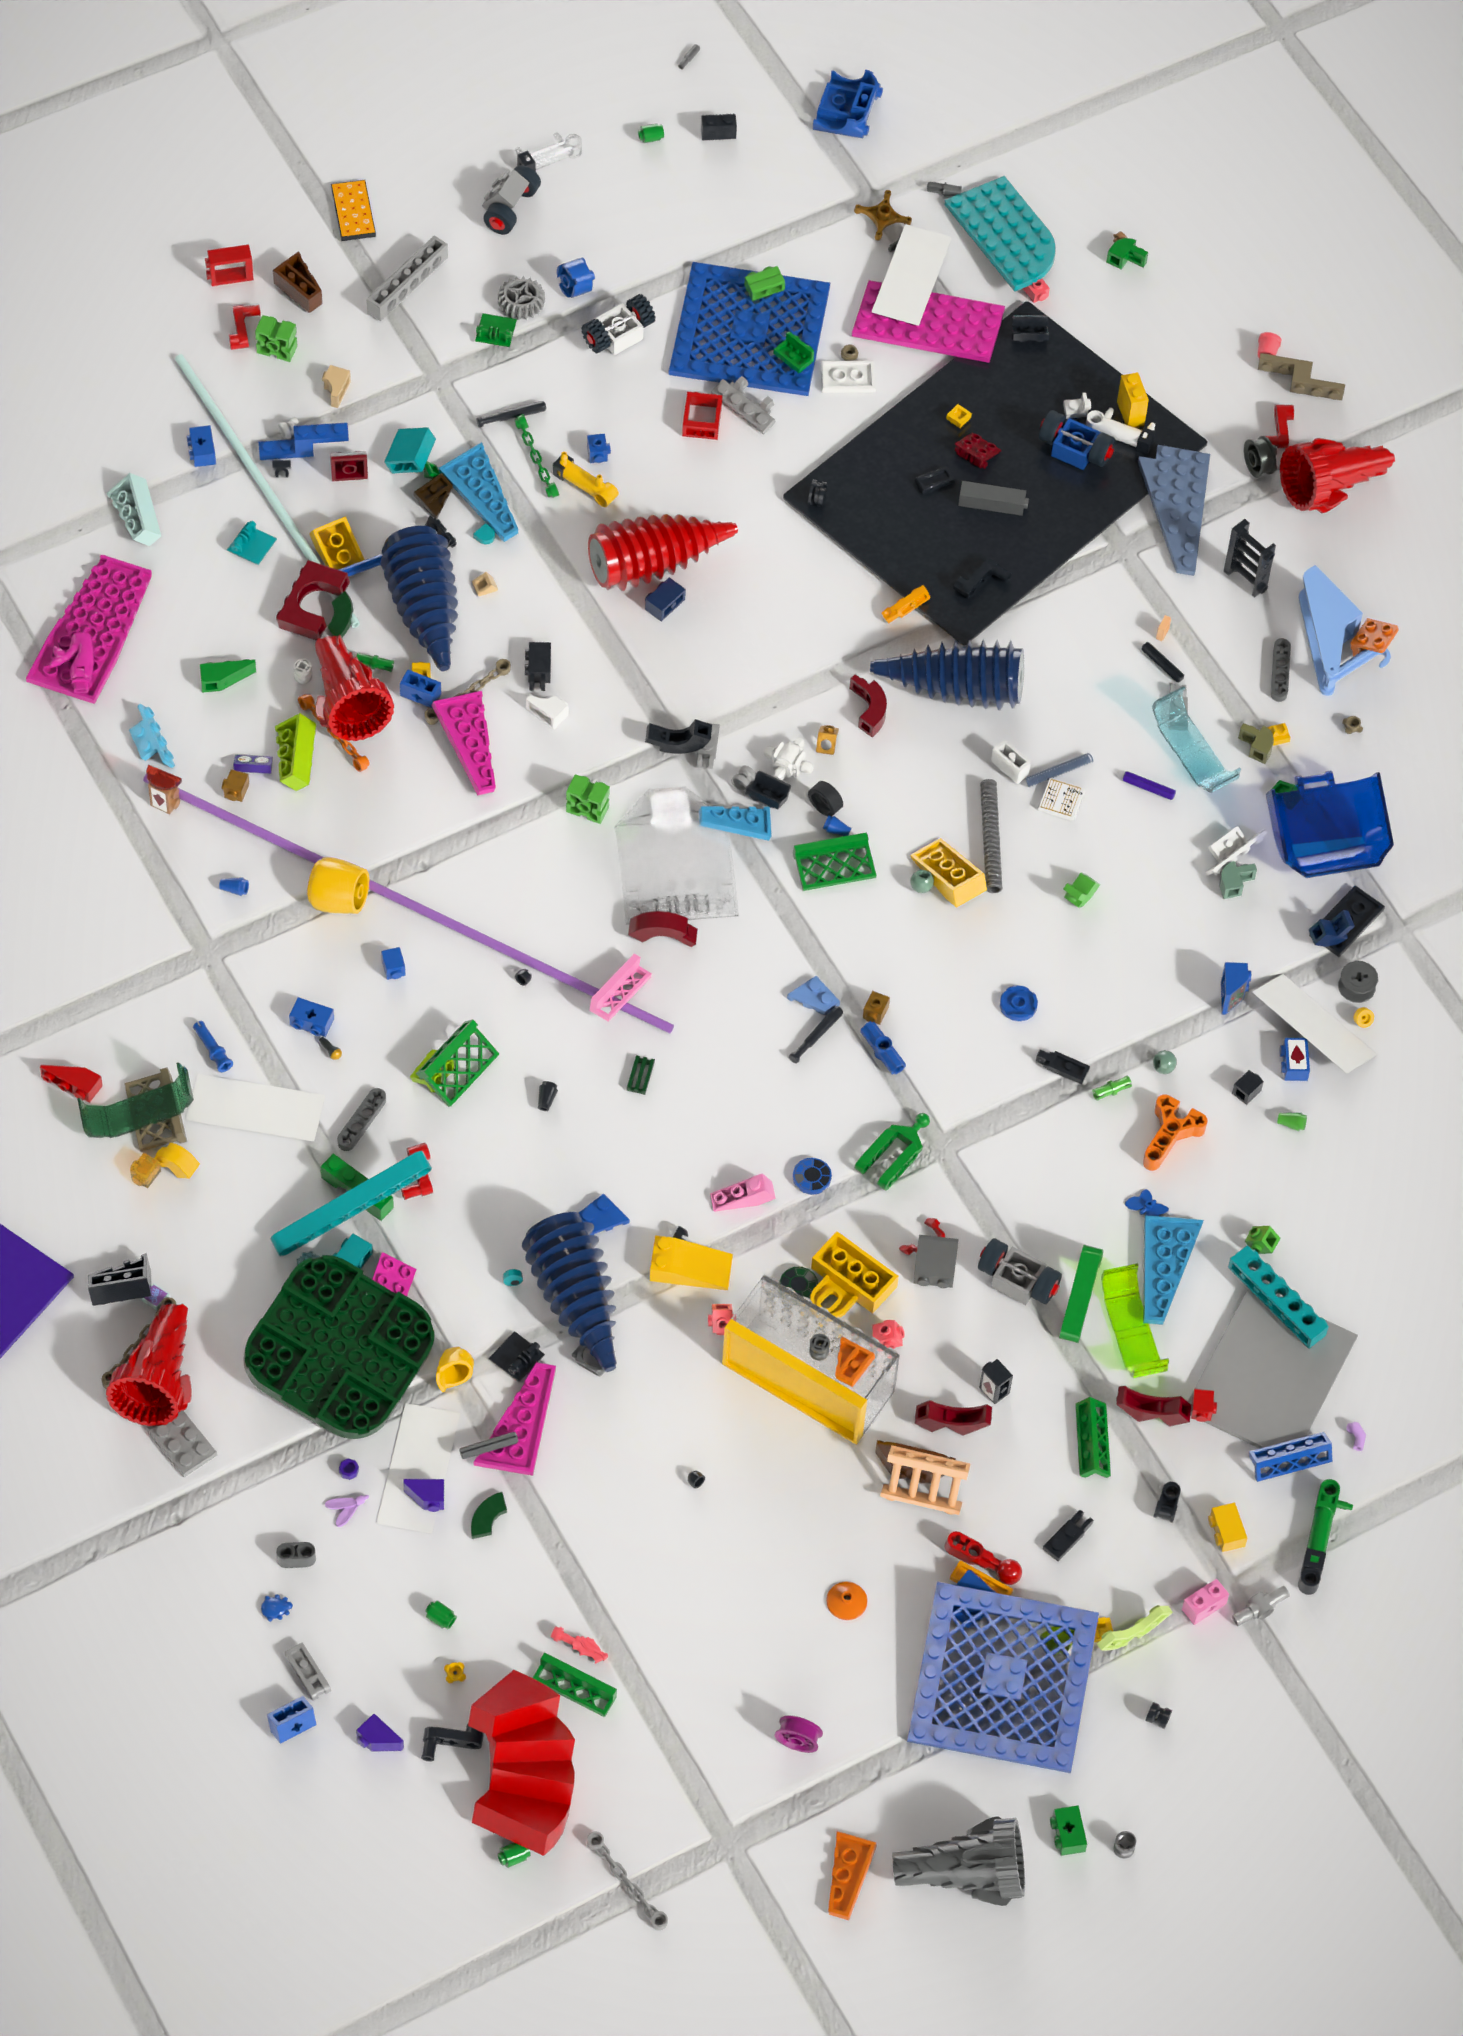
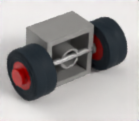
M524 165L516 166L510 173H504L500 180L497 179L492 184L493 189L485 195V202L482 205L487 210L483 219L490 230L501 235L511 232L517 222L516 214L512 208L521 196L532 197L541 185V179L533 169Z
M993 1238L983 1248L978 1263L980 1271L993 1276L991 1287L1024 1305L1028 1303L1031 1297L1043 1304H1047L1057 1294L1062 1274L1013 1246L1007 1253L1008 1245Z

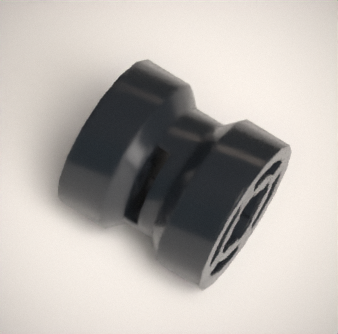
M1153 1702L1145 1721L1155 1722L1159 1727L1165 1729L1172 1710L1161 1708L1159 1704Z

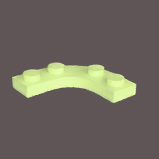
M1157 1605L1149 1611L1150 1614L1146 1618L1139 1619L1133 1627L1123 1631L1110 1630L1101 1636L1102 1640L1097 1645L1101 1651L1124 1647L1134 1637L1139 1639L1154 1629L1173 1613L1169 1606Z

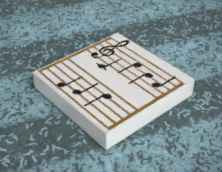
M1050 778L1038 811L1074 821L1085 793V788Z

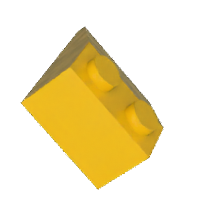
M346 516L316 528L309 533L315 549L325 566L339 570L365 560Z

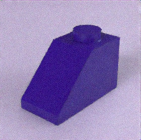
M444 1479L403 1480L404 1492L423 1510L431 1512L444 1510Z
M375 1714L369 1717L356 1730L357 1742L363 1748L367 1747L371 1752L402 1751L404 1749V1740Z

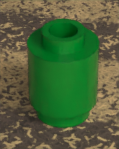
M656 123L641 126L640 130H638L639 140H642L643 143L660 141L661 138H664L662 124L658 125Z
M438 1600L435 1603L431 1602L425 1610L427 1612L426 1618L442 1629H450L457 1619L454 1611Z
M516 1843L501 1847L500 1853H498L501 1865H505L507 1868L526 1861L527 1857L531 1856L529 1849Z

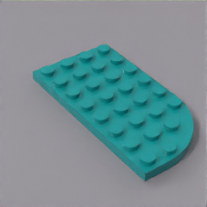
M1005 176L962 192L960 195L945 199L944 205L1014 292L1030 286L1034 282L1036 283L1037 280L1042 279L1052 268L1056 247L1051 232Z

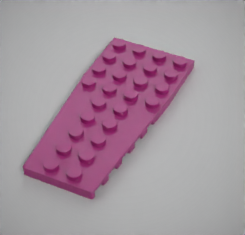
M105 555L100 556V561L92 568L89 578L85 579L82 583L83 587L75 594L72 604L67 606L62 619L59 618L48 635L26 677V682L83 701L96 703L119 658L152 577V571ZM79 632L90 634L93 643L94 665L91 685L87 693H75L74 687L71 684L70 668L75 658L60 666L50 668V663L55 657L53 647L57 646L67 651L70 647L72 636Z

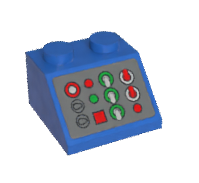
M1225 962L1221 978L1222 1015H1226L1244 999L1245 992H1249V982H1251L1252 974L1251 970H1248V963Z

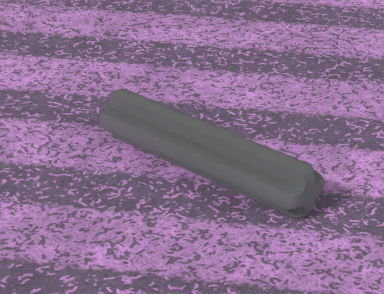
M516 1432L507 1433L461 1447L459 1452L462 1459H467L518 1443V1436Z

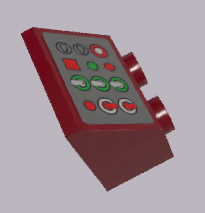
M366 451L330 453L332 482L368 479Z

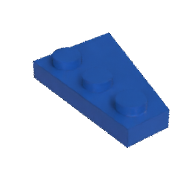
M602 1194L579 1212L583 1222L594 1224V1230L590 1235L604 1230L607 1232L615 1226L630 1223V1219L605 1194Z

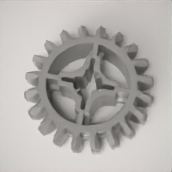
M516 276L515 280L509 279L508 282H504L503 286H500L498 305L501 307L502 312H505L506 316L518 317L519 320L521 317H524L527 320L528 316L533 318L535 314H539L540 310H543L545 292L541 284L537 283V280L532 281L531 277L525 279L524 276L522 279H518Z

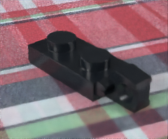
M1039 1050L1036 1056V1062L1042 1064L1047 1070L1081 1085L1090 1070L1089 1065L1057 1051L1047 1053Z

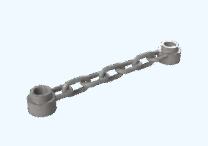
M597 1831L591 1832L587 1837L588 1847L591 1850H595L601 1858L606 1859L610 1864L613 1874L619 1880L625 1882L628 1886L627 1891L635 1901H640L644 1906V1912L651 1920V1926L656 1930L666 1928L668 1923L667 1915L646 1902L642 1890L637 1884L630 1882L627 1878L626 1870L620 1863L614 1862L610 1857V1851L604 1844L603 1835ZM597 1840L599 1841V1844L594 1845L592 1844V1841ZM602 1847L606 1851L603 1853V1855L599 1851V1849H601ZM617 1866H618V1867L622 1870V1872H623V1873L620 1874V1876H619V1875L617 1874V1872L614 1870V1869H617ZM634 1887L640 1893L637 1895V1897L631 1891L634 1890ZM651 1908L654 1910L652 1916L649 1914ZM657 1920L663 1921L661 1925H658L655 1922Z

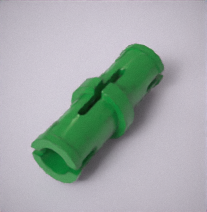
M357 653L356 657L359 662L371 667V669L375 670L378 668L392 672L394 660L379 658L378 655L370 656Z

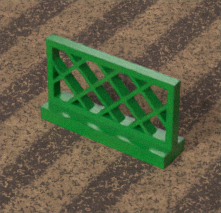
M867 832L794 845L792 853L796 861L803 891L876 878L877 875L868 843ZM865 848L866 855L863 859L854 854L857 849ZM839 852H845L849 855L845 862L836 857ZM826 855L831 860L825 865L818 861L820 856ZM851 857L861 862L856 869L847 864ZM807 858L813 863L807 869L801 865V859ZM833 860L842 865L838 872L829 867ZM815 864L824 869L820 876L811 871ZM864 864L870 868L871 873L863 874L858 870ZM844 868L854 872L851 877L847 878L840 873ZM826 870L835 875L833 880L827 881L822 878ZM808 874L817 879L814 884L806 885L805 878Z
M473 1019L465 1021L416 1073L420 1079H425L448 1107L457 1101L499 1055V1052L478 1030V1024ZM473 1033L478 1037V1045H470V1036ZM460 1047H466V1058H458V1049ZM470 1048H478V1059L470 1058ZM482 1048H487L492 1053L489 1059H482ZM448 1060H454V1071H446V1062ZM458 1061H466V1072L458 1071ZM470 1061H478V1070L476 1072H470ZM436 1073H441V1084H436L432 1080ZM446 1074H454V1085H446ZM458 1074L466 1075V1083L464 1085H458ZM446 1087L454 1088V1096L451 1099L446 1096Z

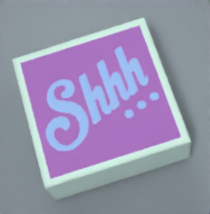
M153 1283L151 1286L152 1296L141 1298V1300L158 1311L161 1307V1301L170 1296L168 1292Z

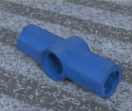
M870 1021L860 1029L861 1034L874 1050L875 1057L884 1063L891 1074L896 1075L906 1067V1063L892 1046L891 1039L883 1034L875 1022Z

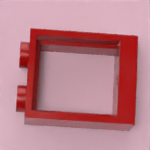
M249 244L207 250L208 258H205L207 280H211L212 286L254 280ZM239 262L244 264L241 267L215 270V266Z
M687 392L682 429L683 437L718 440L723 395ZM690 405L716 408L715 423L690 421Z

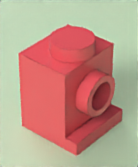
M1039 279L1036 283L1034 282L1032 285L1023 288L1033 303L1043 301L1049 296L1050 288L1043 279Z

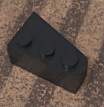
M147 1253L142 1254L140 1259L133 1262L126 1260L123 1262L124 1265L112 1269V1267H108L88 1275V1290L92 1305H105L152 1296L151 1268Z

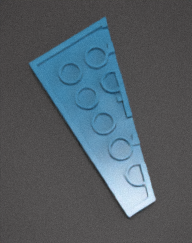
M482 442L439 468V473H442L448 479L453 488L487 525L494 529L503 542L518 534V527L508 508V503L503 496L501 486L494 469L491 467Z
M1145 1216L1143 1323L1163 1325L1204 1220Z

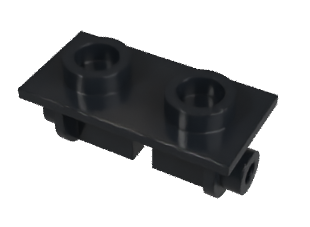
M430 515L425 526L435 529L437 534L444 536L448 541V547H455L457 545L456 538L449 532H446L447 529L439 519L432 518Z

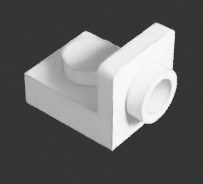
M1082 393L1081 399L1064 400L1063 406L1066 419L1087 417L1088 410L1091 409V401L1087 399L1086 393Z

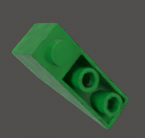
M255 659L200 664L202 693L222 691L256 673Z

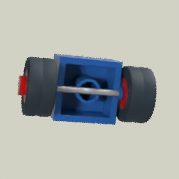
M1051 410L1046 418L1043 419L1039 432V439L1053 445L1051 456L1084 470L1088 462L1103 467L1114 452L1115 438L1070 418L1065 423L1066 417L1063 414Z

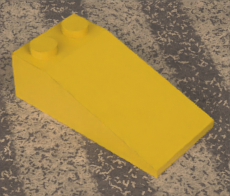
M942 838L910 855L911 859L921 870H927L932 874L934 886L956 908L987 890L984 873Z
M655 1235L650 1267V1281L728 1290L733 1254L673 1237Z

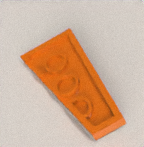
M837 1831L828 1908L829 1915L845 1920L850 1919L875 1853L876 1842Z

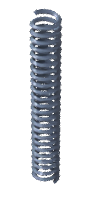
M1090 753L1053 766V768L1035 773V775L1026 778L1027 785L1031 787L1041 783V781L1044 782L1049 780V778H1054V776L1057 777V775H1062V773H1067V771L1070 772V770L1080 768V766L1085 764L1088 765V763L1093 762V757Z

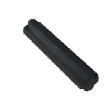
M1150 642L1143 644L1142 651L1176 682L1179 683L1184 679L1185 675Z

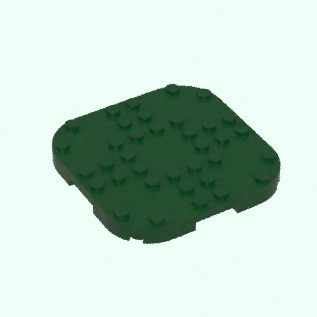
M322 1255V1257L316 1258L310 1257L294 1268L282 1286L281 1291L250 1334L244 1351V1368L250 1381L259 1390L331 1433L348 1439L368 1437L385 1425L427 1360L435 1337L431 1318L420 1304L400 1292L394 1293L365 1276L363 1270L348 1261L332 1255Z

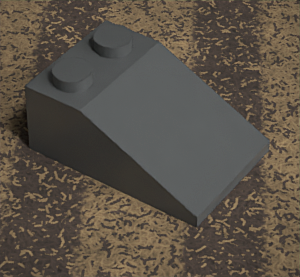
M919 1235L913 1284L953 1288L959 1239Z

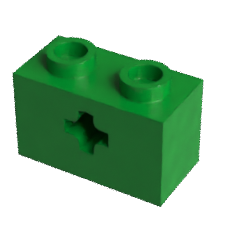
M1079 1805L1054 1809L1053 1816L1050 1817L1051 1829L1056 1831L1054 1842L1056 1849H1060L1061 1856L1086 1852L1087 1840Z

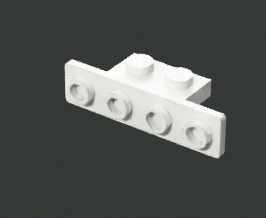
M1234 827L1208 847L1218 863L1205 872L1208 876L1212 873L1217 875L1222 872L1225 864L1236 861V856L1240 853L1244 855L1250 851L1251 848L1249 846L1253 843L1257 845L1264 840L1263 836L1268 833L1265 829L1247 840L1239 827Z

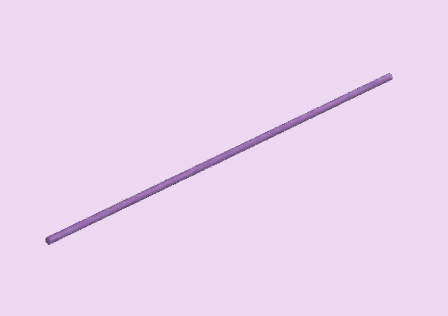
M147 773L143 781L149 784L154 776ZM178 788L179 799L308 861L316 863L323 858L312 851ZM369 879V890L592 997L600 990ZM615 996L612 997L613 1001H621V999ZM626 1003L620 1009L665 1032L671 1033L674 1028L673 1024L629 1003Z

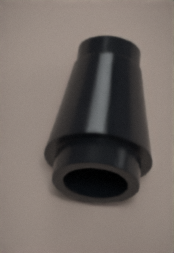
M543 1081L542 1085L539 1086V1110L549 1111L558 1092L555 1083Z

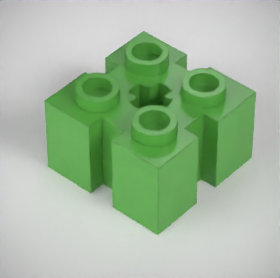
M262 315L255 330L256 340H258L256 343L257 353L269 357L271 354L276 355L277 359L291 362L297 349V337H295L297 333L296 324L290 321H282L280 323L274 317Z
M575 774L566 791V800H568L566 812L579 817L581 815L586 816L587 820L601 824L609 809L608 797L610 795V786L603 782H595L594 784L590 782L588 777Z

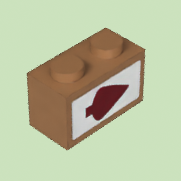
M158 771L148 784L150 805L170 815L180 804L178 781Z

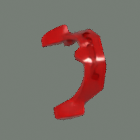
M927 1218L924 1224L932 1228L938 1237H945V1233L938 1227L940 1222L936 1218ZM913 1244L902 1245L898 1248L907 1255L913 1252L917 1253V1247Z

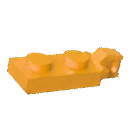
M924 585L915 588L905 598L899 599L893 606L887 607L881 614L889 624L899 616L902 618L930 599V595Z

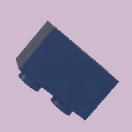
M669 577L666 581H662L654 592H650L646 596L645 610L662 622L685 600L686 589Z

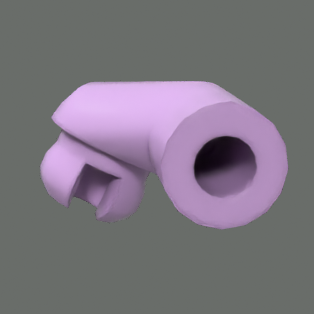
M1358 1422L1348 1423L1347 1431L1355 1436L1353 1448L1357 1451H1362L1366 1433Z

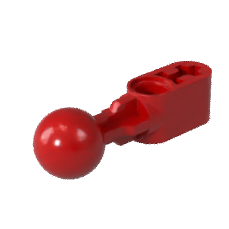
M958 1531L949 1534L944 1545L948 1554L969 1565H978L984 1569L990 1568L994 1570L998 1579L1003 1584L1013 1585L1021 1579L1022 1567L1016 1560L1005 1559L1001 1561L995 1558L992 1552L983 1548L980 1542ZM969 1550H975L978 1555L972 1556Z

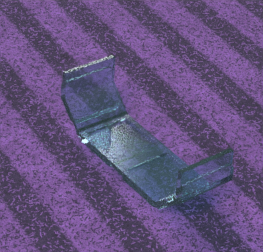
M1183 686L1156 700L1152 706L1153 713L1161 734L1177 754L1191 778L1199 787L1201 786L1204 790L1212 793L1239 779L1241 768L1239 767L1231 772L1226 770L1187 714L1182 697L1185 690Z

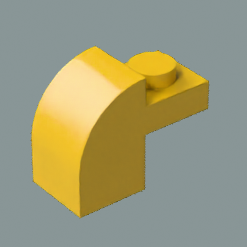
M171 1142L167 1147L159 1149L152 1160L156 1167H168L177 1178L190 1179L200 1165L189 1151Z

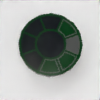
M792 1267L782 1274L779 1280V1291L782 1297L791 1301V1303L805 1304L810 1302L811 1293L818 1285V1279L810 1269Z

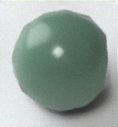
M918 870L913 873L910 884L916 892L926 893L933 887L934 878L927 870Z
M1159 1051L1153 1058V1066L1158 1073L1169 1074L1176 1068L1177 1059L1170 1051Z

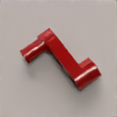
M259 304L245 307L243 305L233 306L237 333L229 334L231 350L249 348L244 319L245 317L261 316Z
M1275 405L1274 418L1277 436L1266 437L1277 448L1289 447L1287 420H1294V405Z
M426 1143L407 1148L408 1156L415 1152L423 1151L427 1160L431 1159ZM428 1174L419 1178L417 1184L401 1189L404 1200L433 1193V1187Z

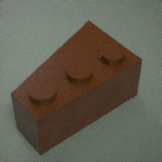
M299 251L273 269L274 284L308 313L322 305V290L308 270V266L304 263Z

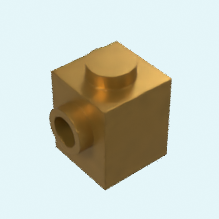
M231 769L227 779H224L222 783L224 798L242 802L249 787V774Z
M872 990L863 1009V1018L868 1022L871 1021L880 1025L889 1008L890 997Z

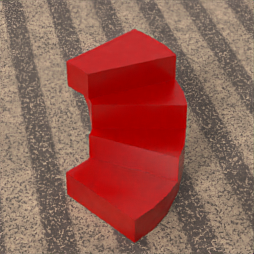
M512 1670L471 1705L468 1726L485 1733L490 1747L489 1790L475 1802L472 1823L544 1856L556 1845L562 1836L569 1816L575 1771L572 1764L575 1738L568 1727L557 1717L560 1695L532 1677Z

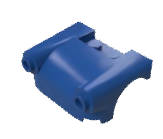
M865 69V73L861 78L852 80L840 76L835 71H831L830 82L826 85L818 107L817 117L813 120V130L862 139L864 135L867 136L870 128L867 125V119L874 100H877L878 97L881 98L883 88L878 83L873 72Z

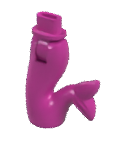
M79 632L72 636L71 644L67 651L57 646L53 647L55 657L50 663V668L60 666L75 658L70 668L71 684L74 687L75 693H87L91 685L94 665L93 643L90 634Z

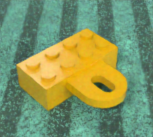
M836 1231L812 1257L811 1269L822 1276L823 1279L811 1293L810 1307L816 1316L824 1320L841 1318L856 1302L873 1314L897 1288L899 1276ZM829 1295H835L838 1298L830 1308H823L821 1306V1303Z

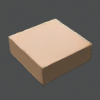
M1164 616L1158 627L1157 640H1164L1170 629L1171 617Z

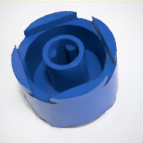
M583 257L563 263L557 267V278L560 277L561 279L559 286L566 297L573 298L592 291V280H595V275L592 270H589Z

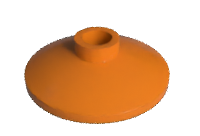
M838 1583L827 1594V1607L839 1619L853 1620L861 1616L866 1610L867 1595L855 1583ZM844 1596H850L851 1599L845 1600Z

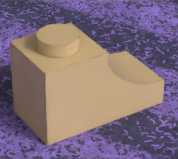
M330 365L328 370L324 371L322 381H324V389L331 393V406L338 408L351 382L350 370Z

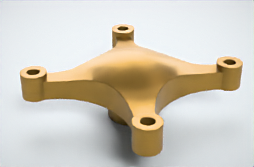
M890 190L884 192V199L878 205L864 207L857 204L854 209L856 214L863 213L874 222L877 228L875 234L877 241L881 240L882 231L887 226L894 223L911 225L912 222L911 217L902 216L891 207L889 201L891 197Z

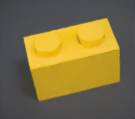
M1235 1502L1213 1507L1210 1516H1208L1210 1527H1214L1216 1533L1214 1538L1217 1546L1220 1545L1222 1552L1245 1547L1247 1535Z

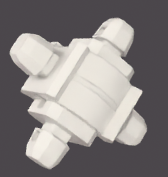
M797 738L793 743L787 742L786 744L780 742L777 749L772 746L765 748L764 755L772 759L773 777L783 780L784 777L789 778L792 775L796 778L800 771L804 773L812 772L813 764L807 760L805 761L803 739Z

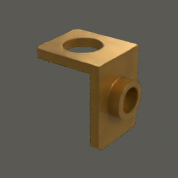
M831 725L820 727L816 746L817 753L834 755L839 728ZM829 740L832 746L830 749H823L821 742Z

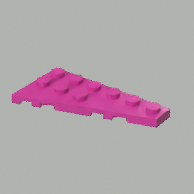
M482 691L434 701L432 704L477 796L494 792L496 788L494 771L491 766L492 757L489 752L490 743L487 722L484 717L485 708L482 703Z
M536 1362L524 1385L517 1392L514 1401L507 1408L489 1438L516 1432L518 1443L480 1454L474 1460V1466L533 1476L556 1372L555 1365Z

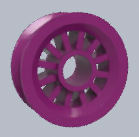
M788 1715L780 1718V1729L774 1734L778 1742L799 1752L813 1753L818 1750V1738L823 1736V1731L818 1725L797 1716Z

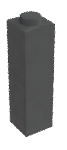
M962 481L958 506L1023 516V510L1028 508L1029 498H1025L1026 490Z

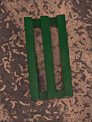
M636 1055L627 1091L646 1094L655 1059L647 1060V1057L640 1058V1056ZM641 1063V1068L634 1088L632 1087L633 1081L638 1068V1064ZM649 1065L643 1088L639 1089L645 1066Z

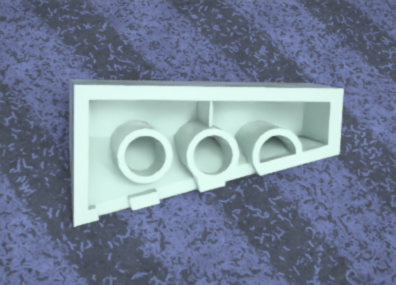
M129 473L108 491L107 495L109 498H112V504L120 512L119 516L125 521V526L133 540L150 546L161 537V532L147 481L142 477Z

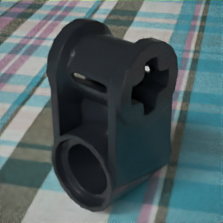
M1170 1481L1164 1484L1160 1499L1157 1502L1154 1518L1161 1517L1173 1523L1181 1493V1488L1176 1482ZM1172 1491L1175 1493V1496H1169L1166 1492Z

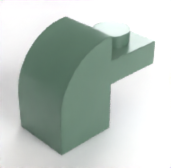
M1232 861L1223 868L1219 884L1223 899L1242 896L1243 882L1255 880L1257 872L1255 863L1243 864L1237 867L1235 861Z

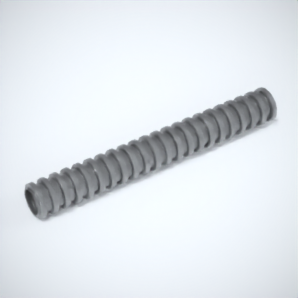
M985 779L980 783L986 891L998 893L1002 891L1003 887L997 782L993 779Z

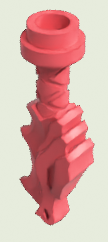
M557 1626L551 1634V1638L554 1641L562 1640L572 1645V1649L579 1651V1656H589L594 1659L595 1664L608 1658V1654L601 1651L594 1639L585 1638L584 1636H577L575 1638L564 1633V1628Z

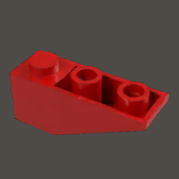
M40 1066L43 1080L56 1084L62 1091L74 1094L81 1101L85 1100L90 1103L103 1086L102 1077L86 1067Z

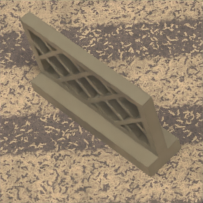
M168 1067L160 1069L161 1073L124 1083L141 1152L169 1144L170 1142L179 1141L180 1144L187 1142L172 1075ZM159 1080L160 1085L156 1090L149 1087L153 1081ZM139 1086L142 1089L138 1095H134L131 1093L130 1088ZM146 1090L154 1093L149 1101L141 1098ZM157 1096L164 1098L160 1107L153 1104ZM139 1101L146 1104L141 1112L135 1110V1106ZM150 1106L157 1109L153 1117L145 1114ZM161 1112L168 1115L164 1123L156 1120ZM142 1118L150 1121L145 1129L139 1126ZM154 1123L161 1126L156 1134L149 1131ZM165 1128L172 1132V1136L163 1138L160 1135ZM146 1134L154 1137L150 1143L143 1144L142 1140Z

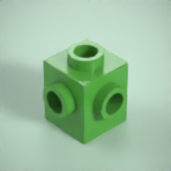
M1253 1226L1245 1242L1251 1249L1256 1250L1258 1254L1273 1253L1281 1238L1271 1226Z

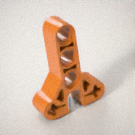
M1166 1094L1160 1095L1156 1100L1154 1111L1159 1118L1161 1128L1145 1151L1144 1167L1150 1171L1157 1170L1176 1141L1191 1136H1203L1208 1122L1207 1117L1192 1108L1185 1118L1179 1119L1175 1115L1179 1110L1180 1101Z

